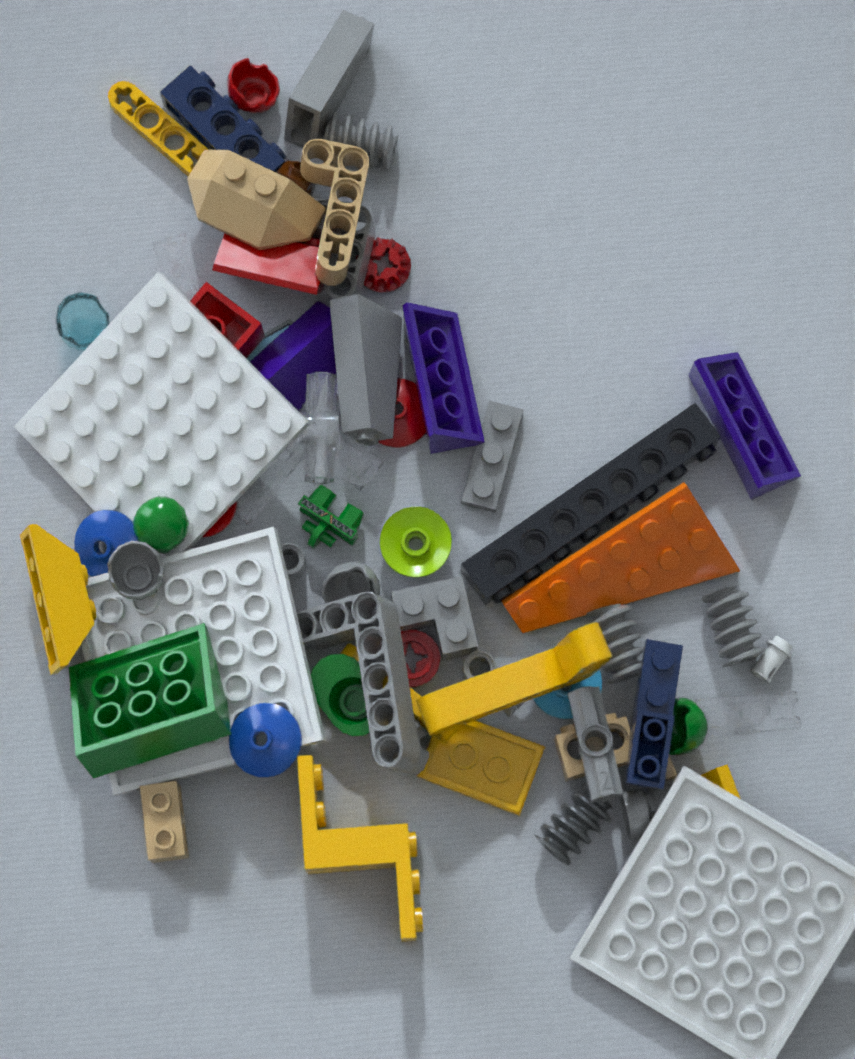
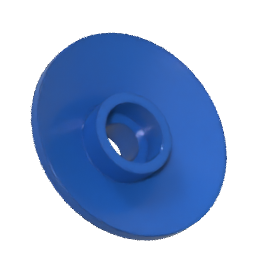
M101 510L90 514L81 522L75 535L74 549L79 554L81 565L84 564L86 566L88 575L94 577L108 573L107 564L116 548L130 541H138L133 530V521L118 511ZM100 541L106 544L107 549L105 553L100 551Z
M272 703L255 704L245 709L235 719L231 727L232 735H229V748L235 763L246 773L262 778L274 777L287 771L297 760L302 746L301 729L296 718L287 709ZM264 732L267 735V742L265 745L259 746L256 738L258 734Z

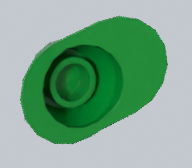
M330 654L320 659L311 672L317 704L333 725L342 733L351 736H365L369 734L359 662L345 654Z

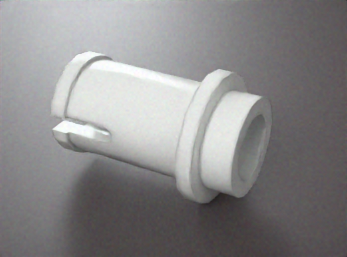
M776 635L772 640H767L766 644L768 647L766 651L763 652L754 667L750 669L754 676L767 684H770L771 679L785 659H791L792 657L790 652L793 646Z

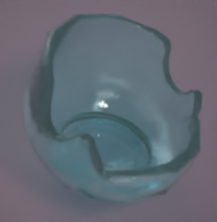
M83 292L66 296L58 305L55 318L59 337L69 347L83 351L87 349L110 322L109 313L100 304L99 298Z

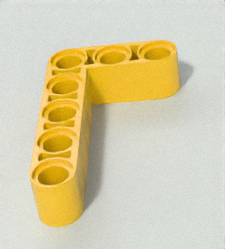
M595 622L570 632L552 649L436 690L416 700L428 733L432 736L585 680L594 675L613 656L599 623Z

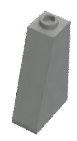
M345 10L341 12L289 97L284 140L303 148L312 139L324 138L331 116L334 112H337L371 46L374 23Z
M360 294L330 300V313L342 432L357 439L356 442L358 444L367 446L377 445L380 440L393 438L402 317Z

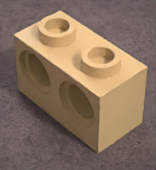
M616 713L607 714L606 719L610 732H616L622 739V747L614 750L618 768L627 765L631 730L627 716L617 718ZM570 724L561 727V734L555 736L554 743L565 781L585 777L582 759L572 758L567 751L569 743L578 741L575 726ZM591 737L585 742L586 747L591 751H601L605 748L603 740L598 737Z
M177 781L140 786L148 860L152 863L189 858L181 785Z

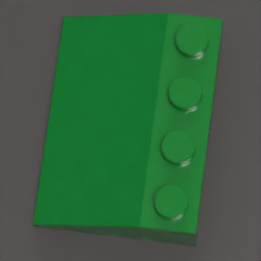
M205 623L69 667L75 756L93 779L232 735L228 704Z

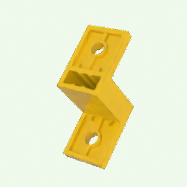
M312 755L297 756L305 871L307 874L396 868L401 942L416 941V932H423L422 907L414 908L413 895H420L419 869L411 870L410 858L417 857L416 832H408V823L320 830V827H326L325 805L323 801L318 802L317 791L324 790L323 769L321 764H315Z

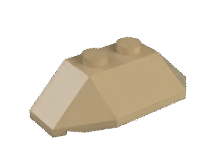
M204 150L187 178L198 220L258 250L284 246L297 241H310L327 211L322 204L292 180L230 150Z

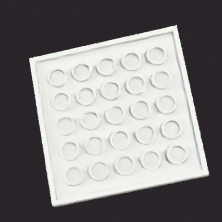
M157 272L14 427L95 512L115 510L123 513L134 522L137 510L151 498L161 496L177 501L185 509L189 521L185 540L169 553H159L162 558L190 550L310 423L163 273Z
M266 528L162 557L164 566L163 582L155 594L142 600L127 599L115 591L109 579V572L88 578L86 588L89 599L93 600L96 607V619L94 626L81 644L85 662L205 623L227 700L231 727L239 714L248 707L260 703H272L287 709L296 718L302 734L301 747L326 741L277 528ZM264 732L258 734L256 738L259 746H263L267 742V735ZM229 736L110 773L109 779L113 795L119 796L138 791L142 785L176 781L233 766L236 763L230 752Z
M683 766L572 952L570 959L735 1059H776L855 929V867Z

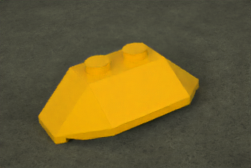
M30 524L20 534V540L25 555L50 675L58 674L68 665L94 626L96 607L93 600L88 597L86 588L88 585V572L84 564L81 565L79 554L37 524Z

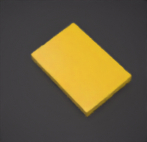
M475 720L458 726L457 731L447 743L432 735L427 748L429 752L428 761L425 768L417 775V778L520 816L545 746Z

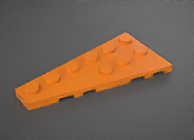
M683 482L501 601L521 632L525 633L585 616L588 612L614 604H627L736 573L740 569L692 492Z

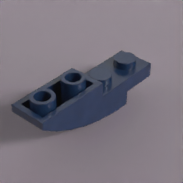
M650 639L645 641L632 715L626 784L660 790L664 789L683 645Z

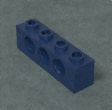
M190 65L160 91L163 105L209 150H230L240 156L248 149L256 150L258 152L257 156L249 160L276 173L285 163L286 155L282 149L274 142L269 145L261 137L263 132L259 126L250 118L245 120L238 113L239 108L228 95L222 97L214 89L216 85L204 71L198 73ZM201 102L211 104L205 111L194 109ZM223 126L235 128L228 135L218 133V130Z

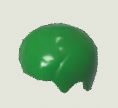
M161 496L151 498L143 503L137 510L133 522V530L138 542H146L161 554L169 553L185 540L189 526L185 509L174 499Z
M684 697L675 698L673 711L675 717L669 755H683L695 751L704 743L708 732V724L705 714L694 701Z

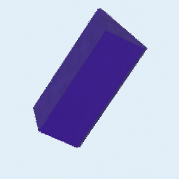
M319 300L250 361L299 412L337 378L330 307Z
M406 302L402 305L404 328L430 454L481 445L485 441L458 314Z
M734 352L704 357L694 361L688 376L716 431L721 436L720 439L750 499L753 500L801 477L739 353Z

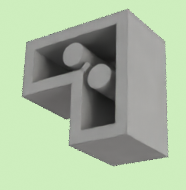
M462 576L391 592V600L396 605L400 630H420L435 626L442 661L467 656L472 652L478 651L479 645Z

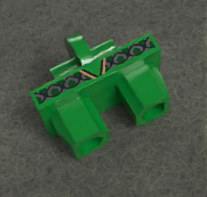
M320 485L309 498L303 495L298 502V505L301 506L299 511L319 524L316 526L309 520H306L302 525V529L311 535L307 545L314 549L322 542L332 548L337 539L327 533V531H330L353 546L358 539V529L364 518V513L349 503L339 517L329 512L328 510L336 500L337 495L323 485Z

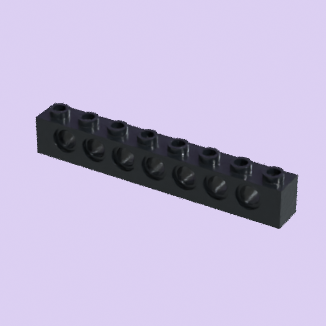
M694 403L461 563L460 571L485 605L492 600L495 604L502 602L501 600L513 593L511 587L521 580L525 584L534 580L543 572L540 567L550 560L555 564L563 560L572 552L570 547L579 540L587 543L601 532L599 526L608 520L615 523L625 517L631 511L628 506L638 499L644 503L660 491L657 486L667 479L671 483L680 479L689 471L686 466L697 459L699 463H702L717 452L715 446H717L721 436L698 405ZM674 440H681L687 444L689 451L684 454H678L672 450L670 443ZM645 460H653L659 465L660 471L655 474H649L643 470L641 463ZM616 480H625L629 483L631 491L626 494L617 493L613 489L612 483ZM590 499L596 500L601 504L602 511L598 514H590L585 511L583 503ZM561 519L567 520L572 524L573 531L569 534H560L555 530L553 524ZM532 539L538 540L543 544L544 551L538 555H532L525 550L524 544ZM500 560H509L513 563L515 570L509 575H501L496 571L495 564Z

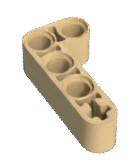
M312 139L302 149L300 172L308 182L331 187L318 249L315 274L323 284L335 286L341 284L347 276L367 178L369 157L367 152L357 146L324 139ZM318 158L323 160L324 163L315 164L310 159ZM353 165L359 170L349 171L345 166ZM348 197L353 202L343 203L338 198ZM335 228H341L345 230L347 234L337 235L334 234L331 230ZM331 252L338 254L336 266L329 265Z

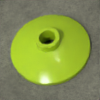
M412 506L395 512L385 522L380 534V550L385 562L395 572L406 577L419 578L435 573L445 564L451 551L452 538L447 523L438 513L425 507ZM413 539H419L423 546L419 550H412L409 547V542Z

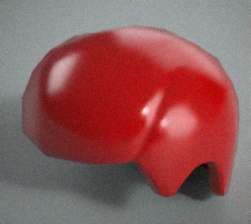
M249 58L242 59L233 64L227 78L228 96L242 111L263 113L270 110L275 105L280 93L278 78L269 70L266 64L254 65L250 62Z

